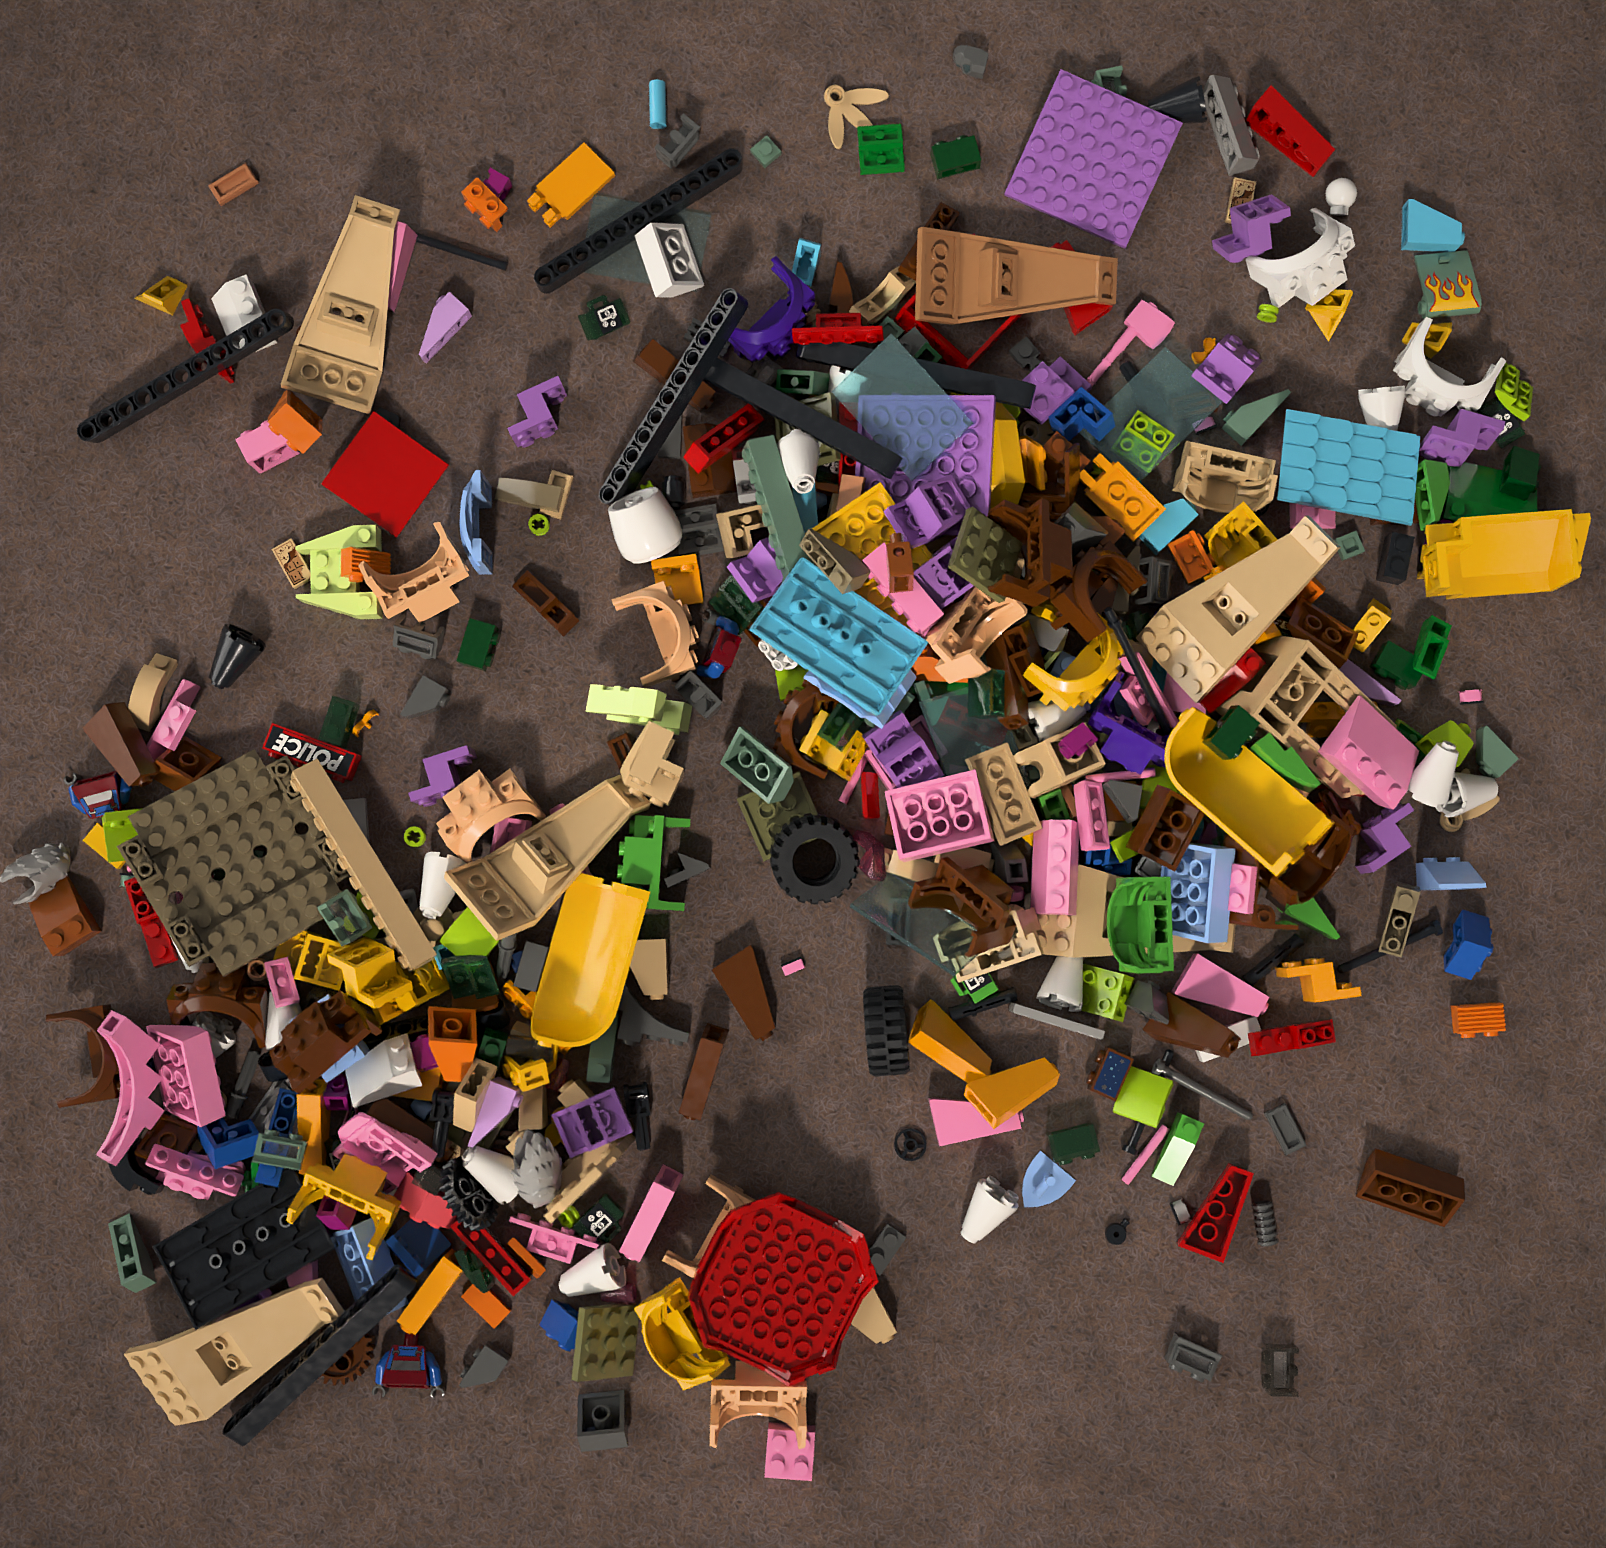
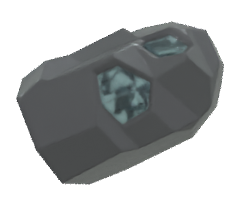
M968 45L957 46L952 57L955 64L961 68L963 74L983 79L989 53L983 49Z

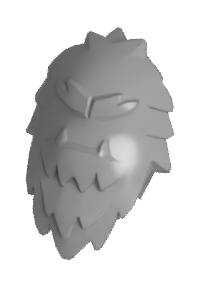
M62 842L60 845L45 843L44 847L35 848L32 850V853L24 855L6 866L4 872L0 875L1 883L16 876H27L35 884L21 894L13 904L32 902L41 894L56 888V883L64 879L70 869L69 846H64Z
M527 1129L522 1139L518 1137L516 1140L513 1158L514 1169L511 1173L516 1180L514 1184L519 1189V1195L528 1203H531L534 1208H538L545 1204H550L561 1189L562 1159L559 1158L558 1152L553 1148L551 1141L547 1137L543 1138L541 1133H534Z

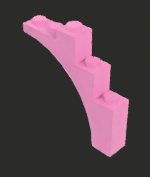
M111 1010L97 1031L107 1040L115 1054L120 1074V1096L112 1127L96 1155L108 1163L117 1166L143 1128L151 1130L165 1110L148 1098L162 1079L160 1075L146 1065L160 1044L127 1017Z

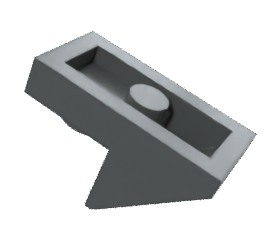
M678 853L685 870L681 871L680 868L667 873L669 877L664 880L668 888H671L711 868L707 863Z

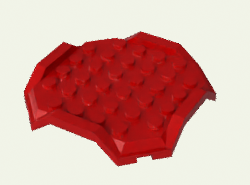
M781 1192L731 1209L718 1225L698 1264L688 1293V1300L704 1348L721 1351L768 1373L788 1387L805 1381L804 1378L818 1373L820 1375L836 1369L842 1341L863 1298L879 1282L869 1256V1249L864 1234L842 1220L800 1199Z

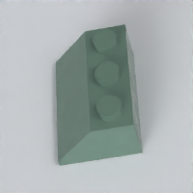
M739 726L720 764L768 804L783 801L794 783L791 765L744 727Z

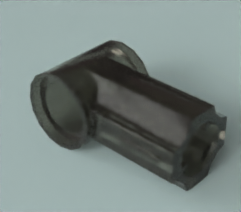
M509 1035L506 1044V1054L511 1057L532 1058L533 1061L543 1059L546 1063H549L553 1060V1044L551 1048L538 1045V1040L533 1037Z

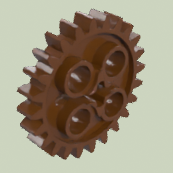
M332 1323L323 1325L308 1337L306 1341L302 1342L299 1347L305 1349ZM367 1332L343 1355L348 1359L349 1365L343 1364L340 1357L333 1366L321 1375L324 1377V1384H327L332 1379L333 1386H336L340 1380L345 1385L349 1379L353 1382L357 1379V1375L361 1376L364 1374V1369L371 1365L368 1360H372L375 1356L369 1352L376 1348V1345L370 1344L375 1335H368Z

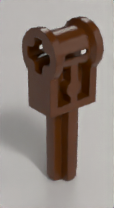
M1326 788L1319 792L1320 799L1329 816L1336 815L1354 830L1353 837L1358 835L1362 828L1355 821L1350 810L1340 808L1330 789Z

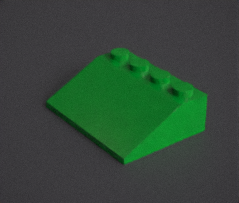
M1464 462L1461 467L1447 465L1450 486L1440 520L1447 519L1454 523L1461 517L1537 512V490L1535 493H1531L1526 500L1499 492L1502 470Z

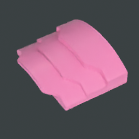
M362 1112L356 1114L340 1127L338 1135L341 1143L332 1153L339 1160L346 1153L350 1156L359 1157L367 1164L382 1168L383 1171L387 1172L383 1191L387 1194L400 1185L406 1172L412 1168L419 1172L432 1165L438 1154L419 1139L404 1132L400 1133L396 1129Z

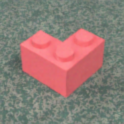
M407 1172L393 1195L397 1200L401 1201L400 1208L409 1212V1217L418 1223L426 1221L436 1229L440 1227L450 1229V1226L457 1217L456 1215L452 1217L453 1210L446 1208L448 1201L442 1199L445 1193L434 1188L421 1176Z

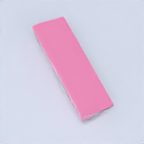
M1082 780L1073 787L1081 850L1110 849L1102 783Z

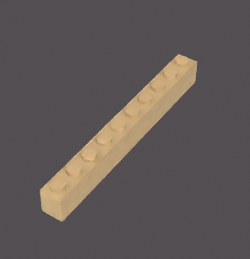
M315 759L293 770L290 780L292 788L295 792L299 791L302 795L303 806L314 815V823L319 831L323 830L327 837L325 840L330 850L336 851L339 856L337 860L343 870H347L350 874L349 880L355 890L359 889L363 896L361 898L363 905L367 910L371 909L375 916L373 920L378 929L384 930L387 935L385 940L391 949H395L399 955L397 960L403 969L407 968L410 973L433 960L437 955L319 760Z

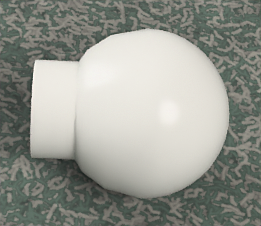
M1338 178L1328 185L1325 195L1328 205L1331 206L1330 215H1348L1349 207L1355 202L1357 196V188L1351 180Z

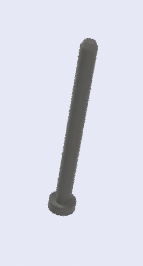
M1159 1058L1152 1067L1153 1074L1160 1075L1161 1073L1246 1120L1253 1118L1251 1111L1165 1066V1061Z

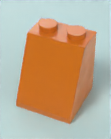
M432 1006L428 1008V1044L444 1081L461 1082L473 1063L477 1046L475 1009Z

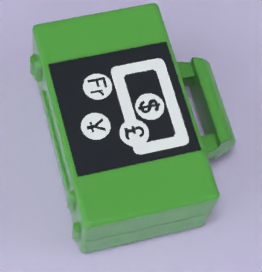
M990 973L962 981L966 988L963 992L956 982V975L950 980L959 996L969 994L974 1003L981 1001L998 990V985L995 984L996 982L993 981Z

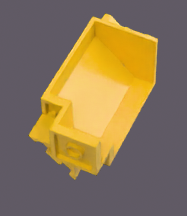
M1572 509L1461 517L1454 523L1426 525L1425 535L1427 544L1422 545L1420 556L1423 570L1418 572L1417 579H1424L1426 597L1446 596V599L1555 591L1580 578L1582 570L1581 559L1591 521L1590 513L1572 514Z

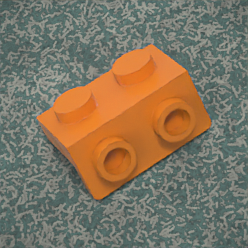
M475 178L461 192L466 201L464 205L472 214L477 212L481 216L479 220L487 229L492 227L497 232L502 227L499 218L508 208L479 178Z
M1194 530L1167 545L1188 585L1212 573L1211 569L1215 565L1212 555L1210 553L1206 554L1203 548L1205 543L1200 533L1196 534Z

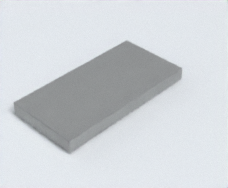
M1012 1002L1009 1005L1008 1010L1012 1013L1100 1040L1104 1037L1105 1031Z

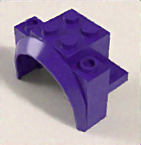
M777 256L771 259L773 262L771 270L787 285L789 289L787 294L789 296L783 300L779 299L749 331L735 328L728 339L734 347V352L740 358L745 356L752 364L757 359L761 360L767 353L775 361L779 357L783 358L790 351V346L794 343L792 328H806V315L804 312L808 313L815 305V293L783 264Z
M1119 671L1088 721V724L1096 732L1106 734L1100 752L1107 759L1117 761L1124 765L1128 771L1136 772L1140 775L1150 759L1155 765L1166 768L1165 748L1170 735L1160 736L1122 714L1119 717L1116 712L1114 696L1122 685L1121 680L1125 674Z

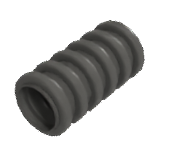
M1254 1202L1251 1206L1255 1210L1253 1211V1216H1256L1254 1223H1257L1255 1230L1258 1231L1256 1233V1236L1259 1238L1257 1241L1258 1245H1276L1279 1241L1275 1237L1277 1236V1231H1274L1276 1224L1273 1223L1275 1217L1272 1216L1274 1213L1273 1209H1271L1273 1206L1272 1202Z

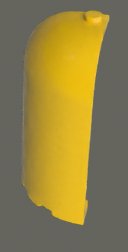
M1192 707L1190 710L1188 708L1184 710L1179 716L1180 722L1171 732L1165 748V766L1170 780L1186 798L1275 876L1284 873L1288 869L1287 865L1289 863L1292 865L1305 854L1303 848L1307 844L1314 845L1335 823L1244 744L1241 747L1243 748L1242 752L1235 759L1222 760L1202 742L1217 724L1208 715Z
M581 873L566 889L532 1011L531 1035L534 1039L538 1040V1045L549 1048L552 1047V1044L564 1047L582 1046L599 1038L610 1027L619 1007L650 891L611 881V885L603 884L605 879Z

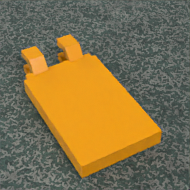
M583 143L536 186V192L527 200L528 206L536 212L547 202L552 208H549L542 217L544 222L551 228L561 217L566 220L572 217L615 177V173Z
M1099 453L1093 459V462L1103 472L1094 480L1083 469L1080 472L1079 481L1087 487L1084 490L1086 492L1085 495L1106 516L1117 520L1125 530L1124 534L1133 542L1166 508L1118 461L1110 463Z

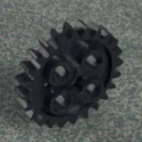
M461 1156L448 1161L443 1166L444 1170L440 1172L442 1178L439 1179V1182L443 1184L440 1190L445 1193L442 1199L448 1201L446 1208H451L453 1210L452 1217L456 1215L458 1223L463 1222L464 1228L470 1226L471 1231H480L491 1226L496 1221L495 1216L498 1215V1212L495 1209L499 1208V1205L495 1202L492 1195L463 1166Z

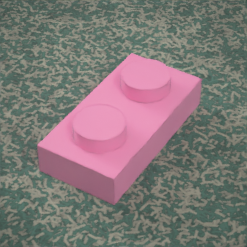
M1232 863L1229 911L1253 914L1257 866Z
M288 957L264 962L275 1007L279 1008L299 1003L300 999Z

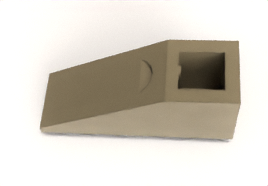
M811 528L808 529L799 545L842 595L860 589L871 573L856 555Z
M1396 881L1379 952L1402 958L1421 893L1420 887Z

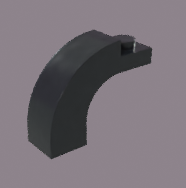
M143 1128L117 1166L110 1163L108 1165L115 1179L125 1189L132 1191L140 1186L142 1192L152 1195L162 1192L165 1185L157 1180L156 1177L145 1172L136 1160L134 1152L137 1142L145 1130Z

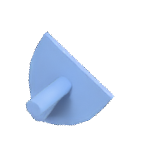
M1039 1151L1027 1168L1023 1179L1022 1196L1024 1207H1039L1052 1203L1062 1197L1076 1180L1043 1152Z

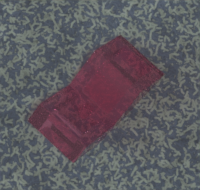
M857 830L852 837L866 850L860 860V866L857 867L871 880L884 882L886 879L884 846L871 833Z

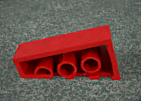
M1272 85L1254 104L1245 121L1247 126L1312 177L1318 173L1335 151L1331 143Z
M1228 1163L1177 1241V1245L1224 1263L1254 1173Z

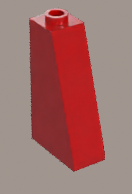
M1067 240L1061 244L1057 242L1051 247L1075 252ZM1089 303L1064 307L1073 334L1077 335L1110 312L1113 305Z

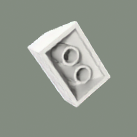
M650 223L635 235L655 297H675L704 286L683 224Z
M247 275L226 282L212 297L226 336L265 314L255 285ZM264 327L259 329V337L264 334ZM244 338L241 339L239 342L240 348H242L245 345ZM277 340L272 341L271 343L260 348L259 350L276 344Z

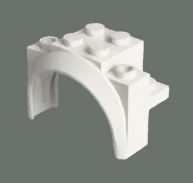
M1312 208L1310 212L1313 213L1316 224L1314 231L1322 235L1319 240L1306 250L1283 259L1269 260L1253 255L1247 257L1246 263L1250 277L1268 289L1271 303L1277 308L1294 296L1313 306L1347 281L1343 260L1347 258V252L1355 247L1351 228L1336 221L1319 209Z
M1426 317L1417 326L1406 348L1395 360L1397 364L1393 371L1398 373L1400 378L1410 380L1405 388L1407 402L1424 407L1426 412L1432 416L1441 417L1455 405L1459 410L1464 409L1476 412L1484 402L1506 360L1501 357L1496 365L1491 364L1481 382L1469 386L1463 385L1465 380L1425 359L1424 340L1433 320Z

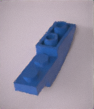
M282 1088L279 1090L268 1129L280 1131L279 1136L289 1137V1133H295L297 1125L298 1093ZM266 1141L263 1152L288 1157L291 1145ZM260 1163L255 1183L279 1187L284 1168Z

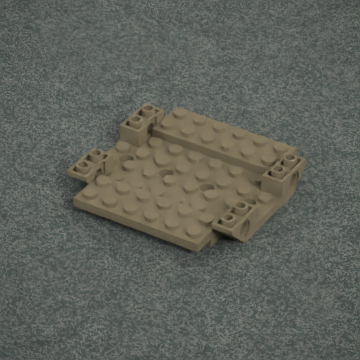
M254 749L128 816L138 835L118 845L117 848L188 967L211 956L223 977L323 921L324 918L316 907L341 892L337 883L350 877L348 871L340 867L337 860L339 856L336 851H331L325 840L327 837L323 830L319 831L313 820L315 819L314 815L303 806L302 795L299 791L295 792L292 788L290 780L292 771L295 768L287 755L265 767ZM298 824H306L309 828L308 832L304 835L297 834L295 827ZM258 846H263L267 849V854L262 858H258L254 855V849ZM216 869L224 870L226 873L225 878L221 881L214 880L212 878L213 871ZM172 893H181L183 895L182 902L179 904L170 903L169 897ZM337 901L330 905L334 913L342 910Z

